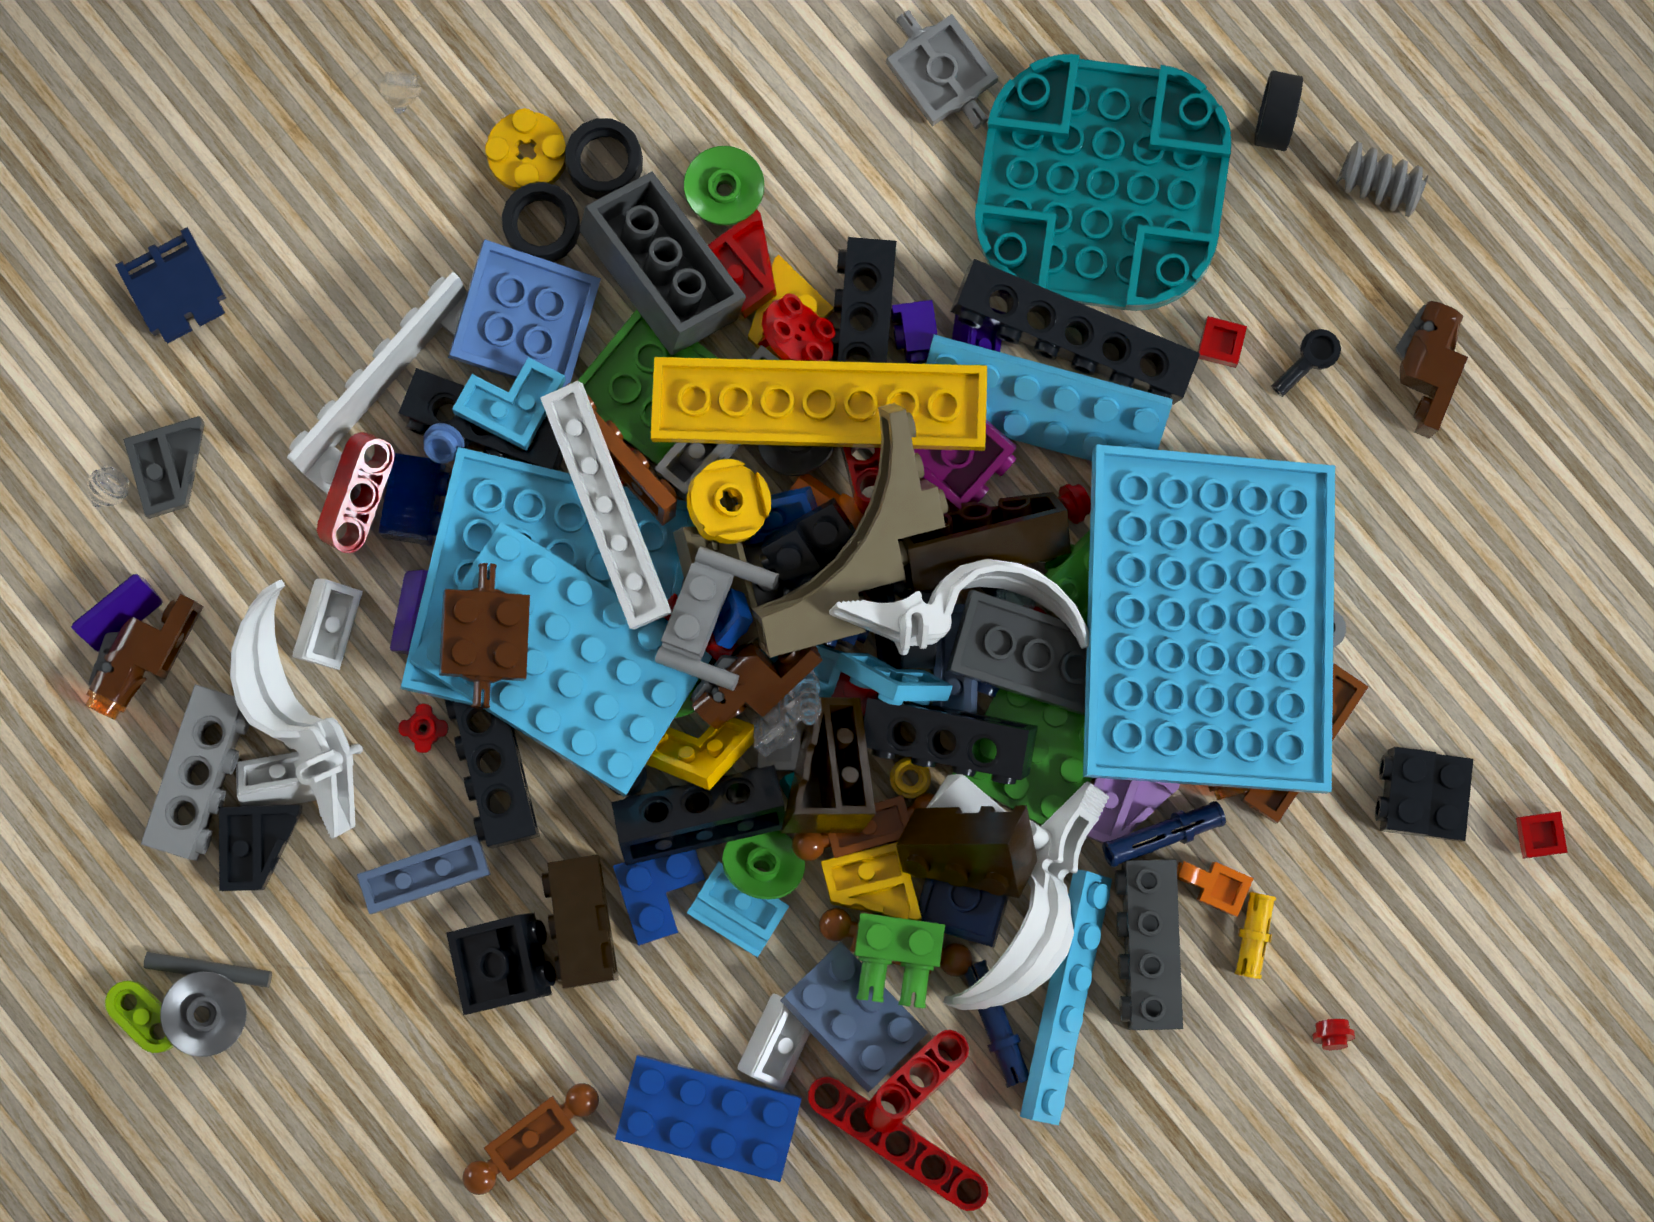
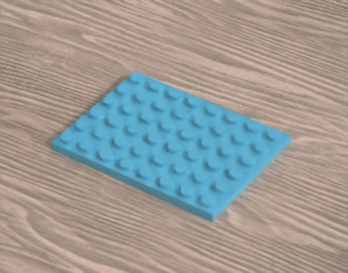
M1099 444L1092 448L1087 617L1089 646L1086 652L1083 777L1322 794L1332 792L1335 465Z

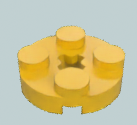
M526 108L519 109L515 113L502 118L493 127L488 136L485 152L491 172L503 186L512 191H516L529 183L546 182L554 184L565 169L566 144L563 133L559 126L544 114L533 112ZM532 143L535 145L533 149L536 154L535 158L532 160L529 157H524L522 160L517 158L520 153L518 147L521 144L528 145Z
M721 459L708 464L690 481L687 493V509L693 524L697 527L702 538L724 544H735L749 539L763 526L771 510V495L766 481L758 472L754 474L749 468L744 466L745 463L739 460ZM723 492H728L730 498H737L738 504L732 508V512L727 511L720 504Z

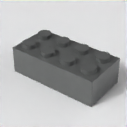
M653 171L585 206L579 229L580 233L671 356L738 319L746 298L745 294Z

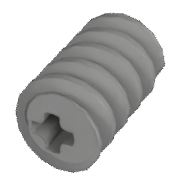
M1358 141L1354 143L1346 157L1336 185L1341 179H1345L1346 193H1350L1356 185H1360L1361 199H1365L1373 190L1376 192V205H1380L1388 196L1391 198V211H1395L1403 202L1406 204L1405 216L1410 217L1422 196L1428 179L1427 175L1422 180L1423 167L1417 165L1407 174L1408 161L1402 159L1392 168L1393 156L1391 154H1385L1377 162L1376 148L1372 147L1362 156V143Z

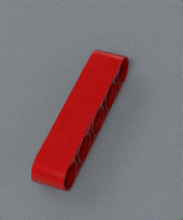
M831 1076L819 1077L811 1083L808 1090V1101L816 1113L958 1208L965 1211H974L985 1204L988 1197V1186L986 1181L976 1171L904 1123L900 1124L895 1130L886 1133L878 1132L871 1127L865 1131L854 1129L850 1124L851 1113L859 1107H866L869 1100ZM824 1083L834 1085L839 1091L838 1101L831 1107L820 1106L814 1098L816 1089ZM902 1131L908 1135L909 1146L904 1153L892 1154L886 1149L885 1141L890 1133ZM929 1155H938L944 1161V1170L938 1177L929 1178L922 1174V1161ZM964 1179H974L979 1184V1194L970 1202L962 1201L957 1196L958 1184Z

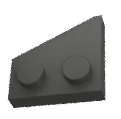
M200 416L123 439L143 510L148 519L189 507L205 426Z

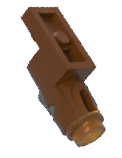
M180 594L177 601L172 600L164 610L161 622L164 625L161 631L131 617L123 624L119 632L107 633L104 636L97 661L91 673L90 687L86 693L90 697L85 706L116 720L119 712H125L132 697L147 680L146 677H143L145 671L166 679L204 606Z

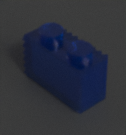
M394 453V462L389 474L385 501L383 503L379 534L388 540L432 546L433 537L437 536L442 512H438L441 496L446 497L451 473L445 472V464L437 463L430 458Z

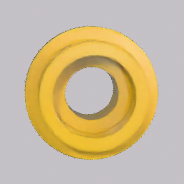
M906 757L896 762L890 772L892 789L899 796L903 795L907 799L917 798L924 794L931 783L929 768L912 764V757ZM908 770L914 771L918 775V782L913 786L906 785L902 780L903 773Z

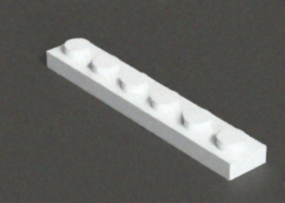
M576 381L540 397L629 628L637 629L672 614L583 383Z

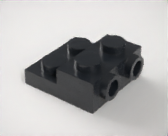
M832 498L765 536L761 547L763 552L760 554L761 563L764 569L779 574V577L786 585L783 587V594L785 596L810 581L835 559L856 529L835 498Z
M1401 747L1388 749V754L1382 756L1379 767L1380 780H1385L1383 796H1378L1375 807V820L1381 821L1380 831L1459 842L1466 841L1473 759Z
M535 912L519 914L446 933L463 1015L552 995L550 986L555 984L556 974L553 965L544 959L542 945L546 943L547 932L543 922L536 920Z

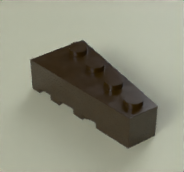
M1054 492L999 498L998 506L991 507L984 503H977V501L961 503L959 511H950L943 514L946 527L898 539V542L902 541L906 548L908 565L903 566L906 581L914 593L917 591L929 592L935 590L939 582L961 565L993 559L1026 565L1037 561H1052L1057 556L1071 553L1068 511Z

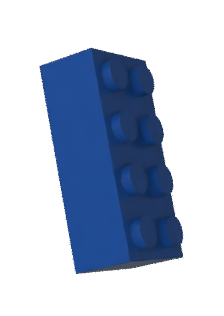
M639 1054L634 1064L615 1140L781 1182L802 1096Z

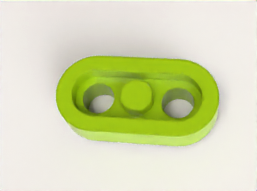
M122 981L115 984L108 991L105 1006L109 1016L142 1049L151 1053H161L174 1047L166 1036L160 1040L154 1036V1027L161 1023L160 1010L162 1003L143 984L136 981ZM129 994L134 995L137 1000V1004L132 1010H128L124 1005V999Z

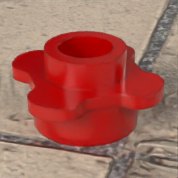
M426 703L419 704L415 709V713L408 720H402L398 726L399 733L404 737H409L414 743L415 750L419 753L429 752L432 744L437 742L440 737L446 736L449 730L447 722L439 720L432 713V707ZM425 724L427 726L426 732L420 731L421 725Z

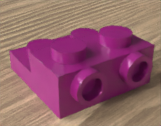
M987 419L985 451L914 449V453H918L921 457L924 467V478L936 485L938 489H942L945 497L959 509L961 508V503L973 501L978 503L989 491V488L985 485L988 479L995 472L1001 477L1017 459L1012 455L1016 445Z

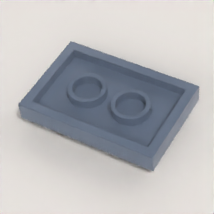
M840 941L780 1001L852 1077L869 1092L928 1032L902 1005H898L897 999L885 987L884 1003L872 1001V986L869 989L868 1001L856 999L862 963Z

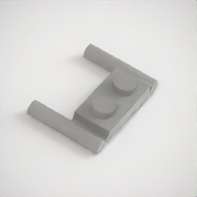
M700 546L695 562L690 566L661 641L663 643L656 654L655 662L734 691L739 675L702 662L701 659L734 576L773 590L777 584L779 574Z

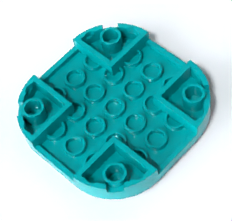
M1079 54L1054 55L1029 64L1027 69L1019 73L1012 80L1010 79L1003 86L993 103L988 119L986 145L975 208L978 241L988 264L1081 304L1142 311L1168 305L1186 295L1207 272L1213 260L1219 239L1231 155V131L1222 105L1218 104L1216 99L1207 90V86L1199 79L1171 66L1161 65L1160 69L1085 60L1080 59Z

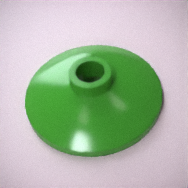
M717 146L703 151L693 159L685 173L684 193L690 208L701 219L712 224L733 225L745 220L759 207L764 195V176L759 164L750 154L736 147ZM722 184H728L731 186L732 192L729 195L722 196L717 192V188Z
M779 830L727 842L722 855L723 870L734 887L748 896L768 900L784 897L798 887L804 875L805 860L795 855L792 849L793 839ZM756 868H762V869H764L766 872L759 871V870L756 869Z

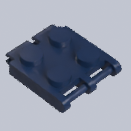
M188 227L180 230L181 235L158 247L156 244L149 246V252L126 264L123 261L115 264L150 332L154 336L161 333L167 344L193 331L187 320L188 318L194 316L196 322L201 327L225 314L220 301L226 299V296ZM184 242L187 243L186 246L165 257L162 256L163 253ZM154 259V263L130 274L129 271Z

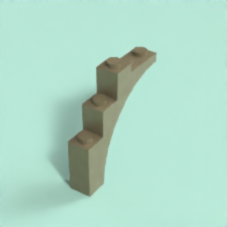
M895 403L878 407L882 439L879 472L870 503L855 533L835 559L810 581L779 599L752 608L760 648L770 658L866 632L864 628L830 615L829 610L839 601L842 603L843 601L851 602L854 600L856 602L857 600H865L862 593L858 594V592L906 580L903 566L908 565V556L903 542H898V539L946 527L943 514L948 512L945 494L942 489H938L936 485L928 480L920 481L919 479L924 477V467L920 455L914 453L912 437L916 436V426L912 414L906 412V409Z

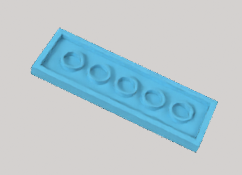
M935 334L926 364L987 365L986 419L1008 439L1092 461V448L1096 444L1158 450L1172 407L1173 399Z

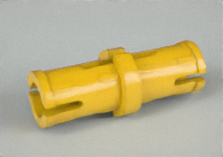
M1249 892L1244 929L1239 928L1238 933L1242 940L1234 974L1255 979L1262 978L1261 972L1267 942L1271 943L1272 934H1269L1276 897Z

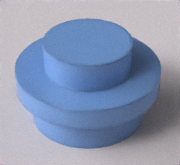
M436 423L430 426L423 438L426 455L431 460L442 464L454 461L458 447L464 448L465 446L460 432L453 426L445 423Z

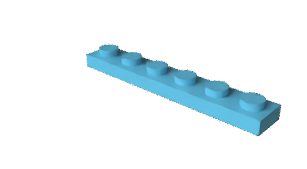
M1079 869L1077 873L1072 875L1068 895L1071 903L1074 936L1068 955L1049 980L1020 1113L1022 1118L1059 1126L1061 1114L1065 1106L1069 1077L1074 1064L1079 1031L1083 1022L1087 994L1092 981L1097 948L1101 939L1106 906L1110 898L1112 878Z

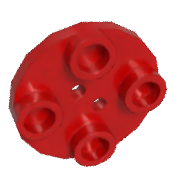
M785 294L781 299L773 301L763 312V337L758 342L759 346L762 345L767 348L770 345L782 360L829 361L832 358L834 345L831 339L836 334L833 324L828 319L819 317L811 308L804 305L797 296Z

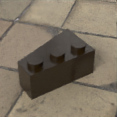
M820 697L806 718L781 833H861L876 814L860 698Z
M1015 805L1012 812H995L993 806H981L978 813H962L960 807L915 808L896 845L904 873L917 878L926 877L948 882L957 887L966 886L987 891L997 896L1005 895L1019 899L1038 861L1027 805Z
M591 855L547 863L548 872L542 873V884L545 898H552L553 914L548 915L551 939H557L559 956H555L554 961L558 981H562L563 988H575L619 980L600 856Z

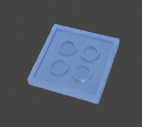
M485 239L481 245L448 358L516 380L529 357L565 375L566 381L562 388L571 383L601 278Z

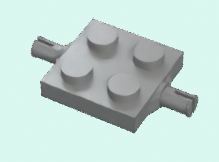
M905 11L904 16L901 14L896 19V22L899 23L909 39L901 49L887 57L886 64L931 126H934L950 114L960 111L964 112L975 129L979 128L981 124L984 125L989 118L978 106L976 100L981 93L998 82L997 74L953 14L936 25L922 29L911 14V11Z

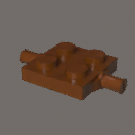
M480 563L478 565V588L471 590L445 589L443 591L439 676L461 677L469 682H474L473 708H479L480 706L481 708H490L491 683L501 680L524 681L527 676L530 595L508 594L495 589L497 565L492 563L488 566V573V563Z

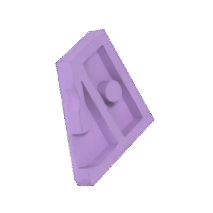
M1095 778L1093 785L1107 794L1109 799L1103 808V812H1101V816H1099V820L1090 830L1087 838L1103 843L1130 834L1168 797L1176 792L1180 784Z

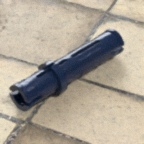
M1217 801L1210 802L1208 805L1186 813L1179 810L1172 813L1170 819L1139 829L1117 839L1103 842L1102 849L1105 859L1111 867H1116L1118 864L1152 853L1179 841L1183 844L1189 843L1194 840L1195 835L1224 826L1226 823L1225 814Z
M986 960L977 962L972 967L969 966L964 975L969 987L973 986L989 971ZM1003 1005L978 1009L991 1044L987 1045L990 1053L994 1052L1006 1081V1087L1009 1088L1017 1085L1019 1082L1027 1081L1029 1072L1017 1044L1021 1040L1018 1034H1013Z

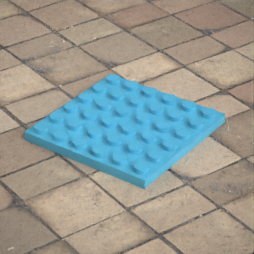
M458 447L400 689L468 705L473 704L469 699L411 664L410 659L442 612L443 591L445 589L456 590L501 521L615 592L570 473ZM623 486L667 600L674 593L679 596L684 577L673 532L682 527H695L688 513L687 501L676 499V516L662 526L630 489ZM664 617L658 619L664 624H668V621Z

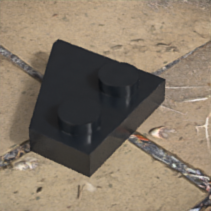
M302 805L219 807V891L265 890L302 814Z

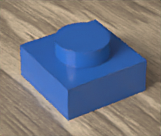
M732 588L728 591L713 629L716 644L727 649L733 647L737 640L748 631L750 624L754 621L745 594Z

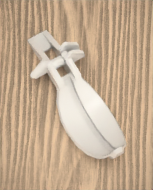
M984 559L956 568L939 582L927 604L922 600L920 591H917L906 599L893 603H877L866 600H857L856 602L854 600L851 602L843 601L842 603L839 601L829 610V614L894 641L899 654L907 655L910 646H919L920 649H925L927 645L937 643L940 638L948 633L952 624L951 614L961 590L974 587L999 588L1029 597L1051 610L1068 626L1077 638L1081 649L1089 646L1088 627L1074 602L1056 583L1040 572L1022 564L993 559Z
M279 580L260 592L249 606L245 617L240 623L231 650L230 679L236 704L248 724L272 738L284 742L290 749L298 751L299 759L293 763L296 767V776L302 784L311 786L317 800L322 821H324L328 834H330L329 837L333 839L354 828L356 825L352 767L354 765L353 754H361L363 747L360 744L349 746L343 729L336 719H321L310 715L295 698L287 682L275 638L274 611L276 600L280 591L285 587L284 582Z
M1088 781L1084 783L1041 827L1030 820L1038 861L1028 880L1031 894L1029 909L1011 944L995 965L973 986L961 993L945 996L944 1004L960 1010H975L1001 1006L1029 995L1051 978L1068 955L1074 936V928L1071 918V903L1067 892V885L1064 883V877L1069 872L1077 873L1081 847L1088 833L1099 820V816H1101V812H1103V808L1109 799L1107 794Z

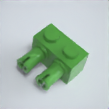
M860 913L854 956H859L858 960L862 961L856 999L868 1001L869 989L872 986V1001L884 1003L883 995L887 965H892V961L901 962L900 966L904 967L901 996L898 1005L910 1006L912 993L915 992L914 1007L926 1009L925 1001L929 971H934V967H940L945 924Z

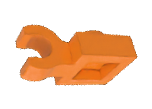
M1185 861L1183 863L1179 862L1177 866L1178 880L1201 888L1197 901L1233 917H1238L1254 878L1218 862H1212L1208 872Z

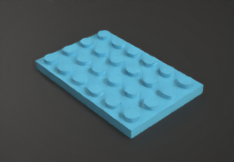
M501 521L456 590L478 588V565L480 563H488V573V566L492 563L497 565L495 589L508 594L530 595L527 676L524 681L501 680L491 683L490 708L483 709L625 797L699 678L655 662L656 654L663 643L661 639L666 629V624L656 620L637 629H630L617 594ZM441 612L410 659V663L473 702L474 682H469L461 677L439 676ZM705 651L701 661L708 664L712 656Z

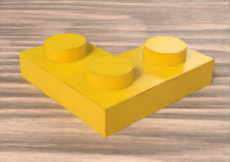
M734 717L719 730L710 726L699 738L668 727L646 765L710 790L758 739L756 726Z

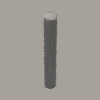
M147 952L144 958L145 969L183 975L203 971L214 972L227 977L234 983L269 988L272 979V971L153 952Z

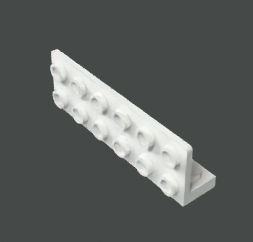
M454 272L447 278H439L431 286L427 294L429 296L428 300L419 309L414 307L404 316L400 323L402 329L392 340L386 338L378 345L372 355L375 359L364 371L358 369L346 382L345 388L347 390L337 401H329L318 413L317 419L319 421L309 432H301L289 447L291 452L287 458L303 475L327 495L342 455L335 446L442 327L453 336L455 335L467 291L460 277Z

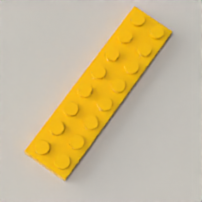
M654 357L652 442L881 448L882 439L878 407L895 403L906 409V412H910L913 416L916 426V436L912 437L914 449L985 451L987 365Z

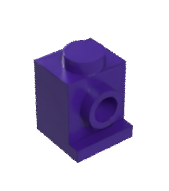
M933 300L892 305L891 321L892 323L900 322V325H894L896 349H904L905 361L907 363L926 364L934 334L938 335Z

